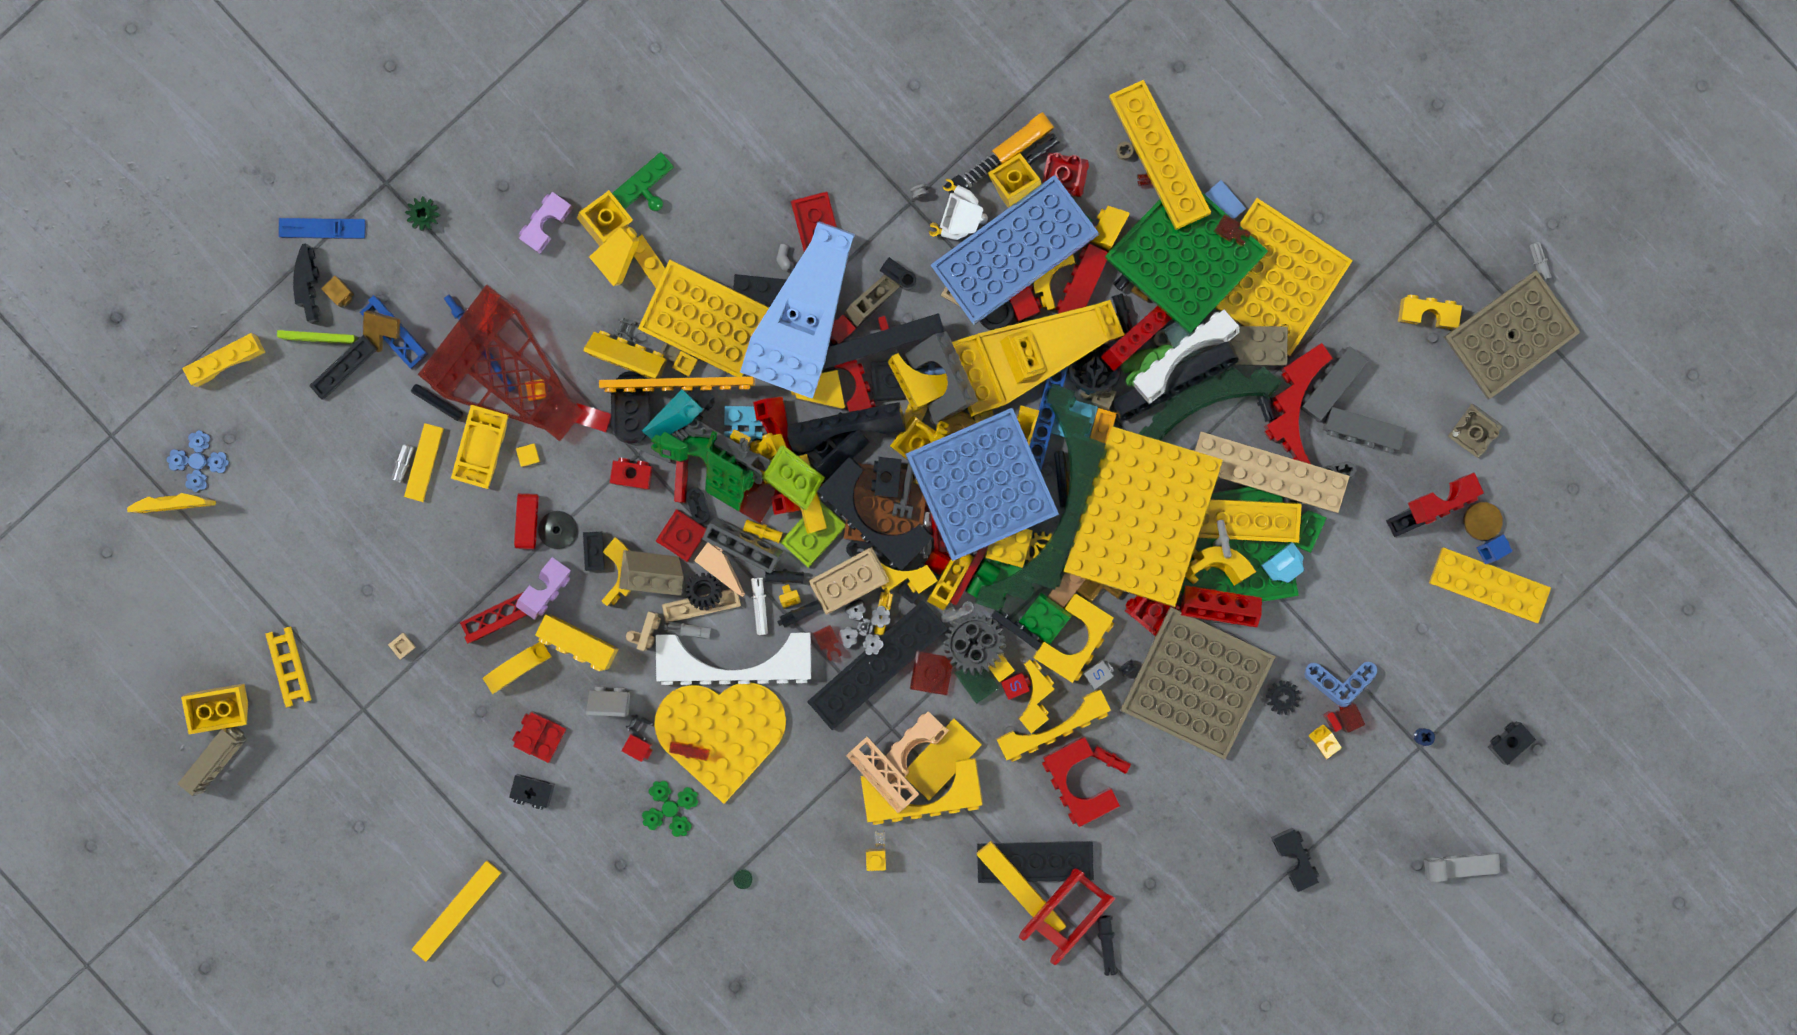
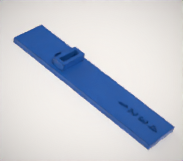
M279 218V237L365 239V219Z

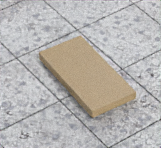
M872 547L809 580L826 615L890 582Z

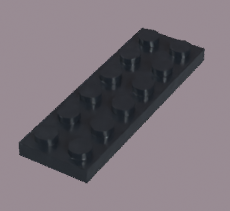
M1093 841L994 843L1028 882L1066 881L1073 869L1082 871L1089 880H1094ZM977 843V852L988 843ZM977 856L978 883L1000 882Z

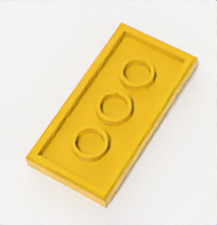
M954 718L946 726L949 731L936 745L930 743L907 767L909 773L905 778L929 801L956 773V761L969 759L982 745Z

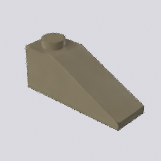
M886 275L882 276L857 298L843 315L857 328L900 286Z

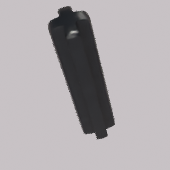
M415 384L411 389V393L454 420L459 421L463 416V412L420 385Z
M1056 451L1054 456L1060 507L1064 508L1070 506L1066 458L1064 451Z

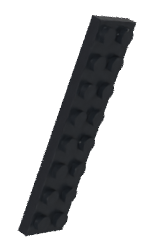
M922 600L880 637V640L884 642V647L880 649L878 655H867L864 651L811 697L807 703L828 727L834 730L947 630V627Z

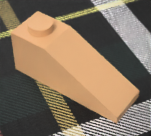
M707 543L694 561L743 597L745 593L728 557L722 553L724 550Z

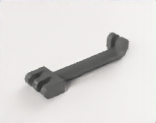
M909 462L901 502L894 503L892 516H896L897 509H900V517L903 518L904 512L908 511L907 519H911L913 505H908L914 476Z

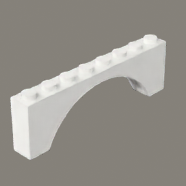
M791 633L784 646L772 658L758 666L742 670L720 669L703 663L684 647L676 634L656 635V681H661V685H673V681H680V685H690L692 681H700V684H711V681L719 680V684H730V680H738V684H750V680H757V684L769 683V680H777V683H788L789 679H796V683H807V679H811V633Z

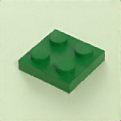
M1040 593L1021 617L1019 623L1050 645L1072 615Z

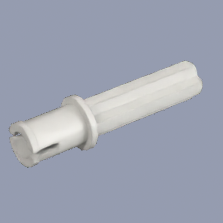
M763 577L752 578L753 596L751 598L754 601L757 635L768 634Z

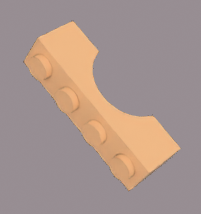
M928 711L918 718L917 723L905 732L904 737L894 743L891 751L884 756L905 777L909 773L907 757L911 749L925 742L936 745L949 730ZM878 760V764L875 766L877 770H884V763L881 760ZM887 774V780L897 785V777L894 774Z

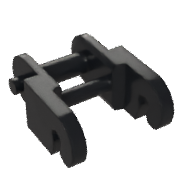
M637 714L635 716L632 715L633 719L630 725H626L627 731L630 732L632 730L633 735L646 741L647 738L639 734L642 724L644 722L651 726L655 724L643 717L641 719L638 718ZM636 721H640L638 728L634 729L633 726Z

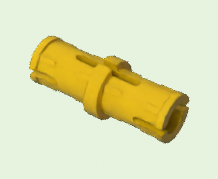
M748 519L743 528V531L755 534L760 539L765 538L778 544L783 532L767 527L766 524L761 525Z

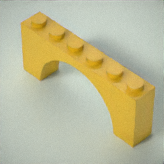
M976 758L956 761V775L953 785L943 797L929 804L916 805L909 803L899 813L894 810L864 775L860 776L867 822H873V825L883 824L884 820L891 819L892 822L902 821L903 817L910 816L911 819L922 818V814L928 813L930 816L941 815V811H949V814L960 812L961 808H968V811L977 810L979 806L983 805Z

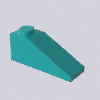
M681 389L642 431L650 439L655 435L661 436L664 432L672 434L691 423L703 409L691 396Z

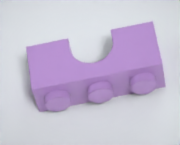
M554 192L544 197L542 207L539 211H534L529 225H525L519 233L521 235L519 239L539 254H541L551 240L543 232L544 222L554 218L563 223L573 209L568 202Z
M552 557L539 575V579L546 584L547 588L545 590H536L529 585L518 599L516 607L534 620L538 615L542 616L548 608L546 606L548 602H553L558 596L559 588L561 586L564 588L570 581L569 574L571 570Z

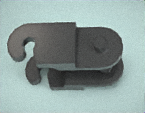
M625 318L618 319L620 321L618 329L614 330V332H617L616 335L622 334L623 338L636 342L637 339L628 336V331L632 324L639 326L640 323L630 319L624 321ZM624 323L628 324L625 333L621 332Z

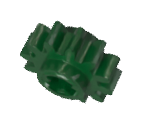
M422 196L421 202L414 198V205L408 203L411 211H405L407 215L411 216L407 219V222H414L412 224L414 229L419 226L420 230L424 231L426 226L432 230L431 223L438 224L435 217L441 216L435 212L439 209V206L433 205L434 201L432 199L426 202L424 196ZM422 211V212H425V213H427V214H426V216L424 217V216L419 215V213Z

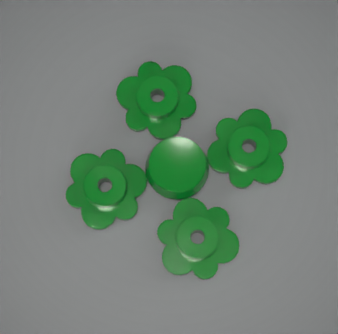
M655 781L649 789V794L653 796L654 801L660 800L664 802L661 808L662 812L656 811L655 808L644 811L642 813L643 825L648 826L650 830H655L657 826L662 825L663 821L661 819L664 814L666 817H673L672 823L669 825L672 835L675 837L680 835L686 836L687 831L692 827L691 823L687 821V817L675 815L679 811L678 806H684L686 810H689L691 807L698 805L697 792H692L690 787L684 788L683 792L680 791L678 793L679 799L676 803L673 800H668V795L671 793V789L668 788V782L661 781L659 783Z

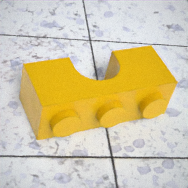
M1407 295V297L1401 299L1398 322L1417 325L1421 323L1423 312L1430 311L1436 317L1435 328L1454 330L1460 323L1462 305H1456L1457 302L1446 300L1445 303L1437 302L1438 299L1436 298L1422 300L1419 299V296Z

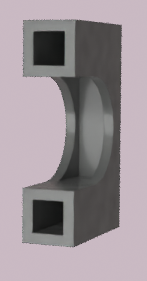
M947 332L934 334L904 353L909 366L914 370L925 368L931 363L937 362L946 372L948 380L946 392L942 397L927 405L935 423L940 420H948L978 402L975 391L969 382L967 373Z

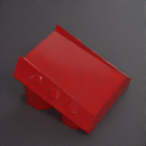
M1049 152L1042 184L1056 175L1070 195L1081 197L1084 194L1083 190L1089 162L1076 155L1065 156L1060 153Z

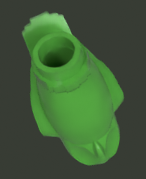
M1160 345L1158 348L1144 349L1133 353L1121 364V371L1131 373L1126 378V385L1129 387L1133 385L1135 387L1133 382L1135 377L1141 372L1145 373L1150 369V365L1154 361H1160L1165 357V353L1174 347L1171 345Z

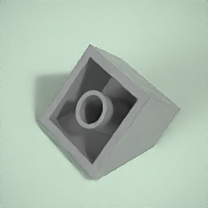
M596 686L595 690L589 691L586 715L623 717L629 715L630 692L625 691L626 688L614 687V691H606V687Z

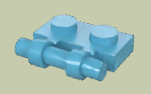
M725 406V426H732V431L734 429L738 431V426H749V431L739 432L751 437L750 441L762 439L763 432H755V426L763 425L760 421L756 420L754 407ZM724 431V436L730 438L732 431Z

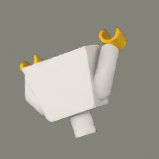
M945 179L952 185L950 188L943 186V189L945 191L953 190L954 193H950L940 227L937 223H931L930 227L936 228L937 231H929V234L933 237L941 234V237L958 240L967 236L968 233H975L978 224L985 225L987 223L988 216L982 213L983 207L978 205V199L970 190L960 185L955 186L951 179Z

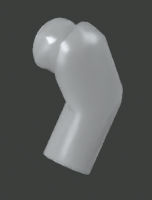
M780 244L776 259L777 263L783 271L791 272L795 266L787 257L790 246Z

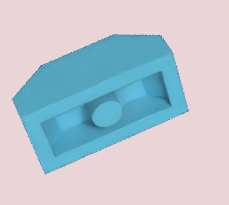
M1291 542L1261 566L1272 581L1281 580L1289 583L1304 571V557L1294 543Z

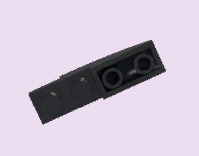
M305 243L301 245L295 262L293 276L294 299L296 305L304 306L307 322L316 323L319 322L320 310L318 305H315L316 291L311 285L318 283L317 278L320 277L318 267L314 265L313 259H316L313 247L311 248L310 245Z

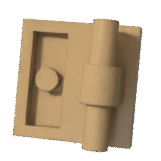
M649 611L642 633L634 630L627 632V641L638 644L637 649L647 651L650 647L652 648L655 637L652 635L654 629H658L661 618H658L659 613Z

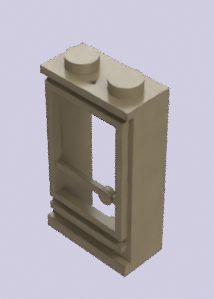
M237 727L221 729L178 782V785L191 796L204 793L206 790L204 787L211 784L210 782L216 778L242 746L243 742L247 740L243 736L244 732Z

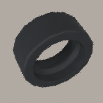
M1010 300L1004 303L1007 315L1003 321L992 323L985 317L980 323L989 330L1008 326L1014 314Z

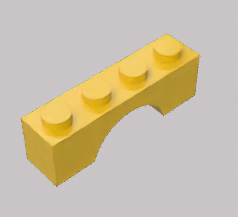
M250 333L182 369L190 385L199 387L214 379L223 370L238 363L250 361L265 353V350L258 336Z

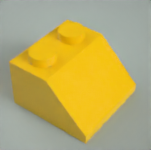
M1021 154L1016 155L988 172L1000 198L1008 208L1041 185L1040 178Z
M610 190L581 210L577 216L579 222L599 246L609 239L620 227L628 226L633 221Z
M1107 206L1106 210L1101 209L1096 218L1100 221L1095 227L1099 235L1091 240L1090 243L1109 252L1130 213L1111 206Z

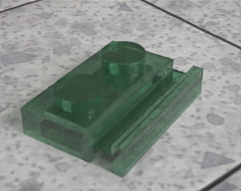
M963 668L960 671L954 672L976 704L999 689L985 669H982V675L979 674L978 670L975 671L974 676H972L970 670L967 674H964Z

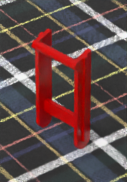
M1073 869L1066 881L1022 929L1019 938L1025 941L1037 930L1059 947L1050 959V963L1057 965L1116 898L1104 892L1084 876L1082 871ZM1079 881L1101 898V900L1070 936L1065 938L1046 923L1044 919Z

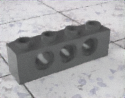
M714 517L709 523L702 538L770 574L776 568L783 553L779 548L717 517Z

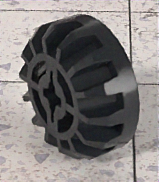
M1102 344L1069 365L1070 380L1076 385L1077 390L1081 389L1087 395L1096 393L1099 396L1102 392H1110L1112 387L1117 385L1121 374V365L1113 371L1101 358L1111 347ZM1087 363L1086 371L1082 370L1083 366ZM1094 364H1096L1097 369L1095 377L1093 372ZM1104 365H1105V367L1107 368V371H1108V372H1103V371H1104ZM1081 374H1086L1091 383L1085 382ZM1103 375L1107 376L1106 380L1103 383L1097 385V381L1100 380Z

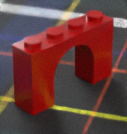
M1084 736L1043 756L1044 762H1042L1046 773L1051 772L1053 779L1050 780L1055 790L1059 789L1062 794L1059 798L1063 806H1068L1071 812L1068 816L1072 824L1077 823L1078 827L1120 807L1110 787L1089 798L1076 797L1068 790L1066 777L1070 768L1074 764L1094 755Z

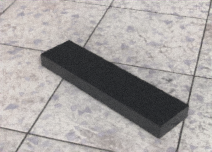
M362 335L309 386L321 400H324L378 348L366 335Z

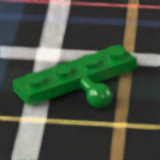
M660 152L612 194L624 209L643 195L648 200V207L652 211H659L663 207V201L660 197L653 196L648 189L671 171L674 166Z

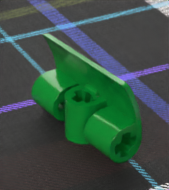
M988 558L982 559L975 571V576L965 591L997 610L1022 568Z

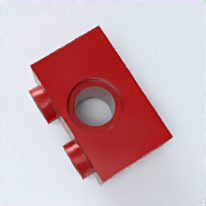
M618 458V461L613 460L610 484L650 489L653 467L648 466L649 462L637 461V464L629 463L630 459ZM635 468L636 476L632 479L628 478V469Z

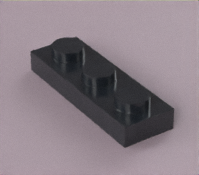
M1001 609L999 612L994 610L991 614L993 619L1037 651L1042 644L1039 642L1040 638L1032 632L1030 635L1023 631L1025 628L1017 621L1012 623L1008 620L1009 615Z

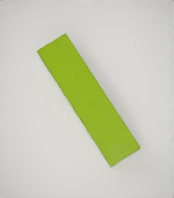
M277 330V337L282 340L354 344L358 340V337L355 335Z

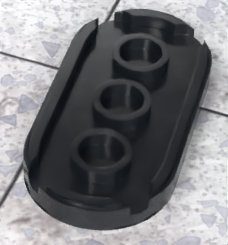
M628 371L620 374L616 380L646 378L634 371ZM643 388L635 389V392H624V389H616V392L611 393V427L613 434L624 443L640 442L647 436L642 430L650 423V392H643Z

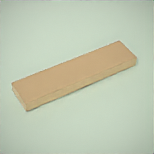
M732 589L723 590L721 592L722 598H719L720 602H715L716 606L714 608L712 605L709 606L710 610H706V607L703 610H700L699 607L696 609L690 604L688 599L662 604L665 622L669 623L740 607L739 595Z

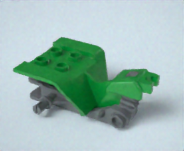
M695 418L684 429H679V432L676 431V435L664 432L661 436L655 435L651 439V442L654 443L651 449L659 453L661 457L676 461L687 460L688 455L701 457L707 467L706 492L737 511L740 510L745 490H749L754 482L757 484L762 482L763 474L756 468L765 472L771 463L764 456L750 451L746 438H741L740 444Z

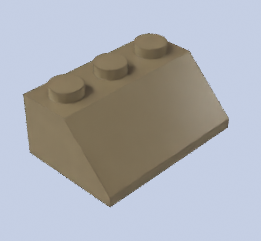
M623 550L619 589L681 596L683 572L678 556Z

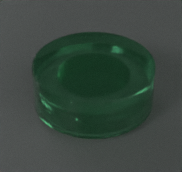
M746 869L738 870L733 877V882L739 889L750 887L753 881L751 872Z

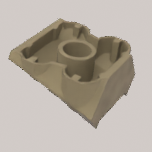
M1471 404L1448 437L1475 457L1480 458L1487 450L1491 441L1497 438L1503 426L1476 405Z

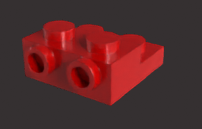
M1137 595L1135 598L1127 601L1125 612L1156 637L1170 606ZM1177 604L1175 607H1173L1177 610L1180 609V607Z
M534 711L530 712V714L526 713L521 721V724L524 725L521 731L517 730L512 739L515 742L513 747L550 763L567 728Z

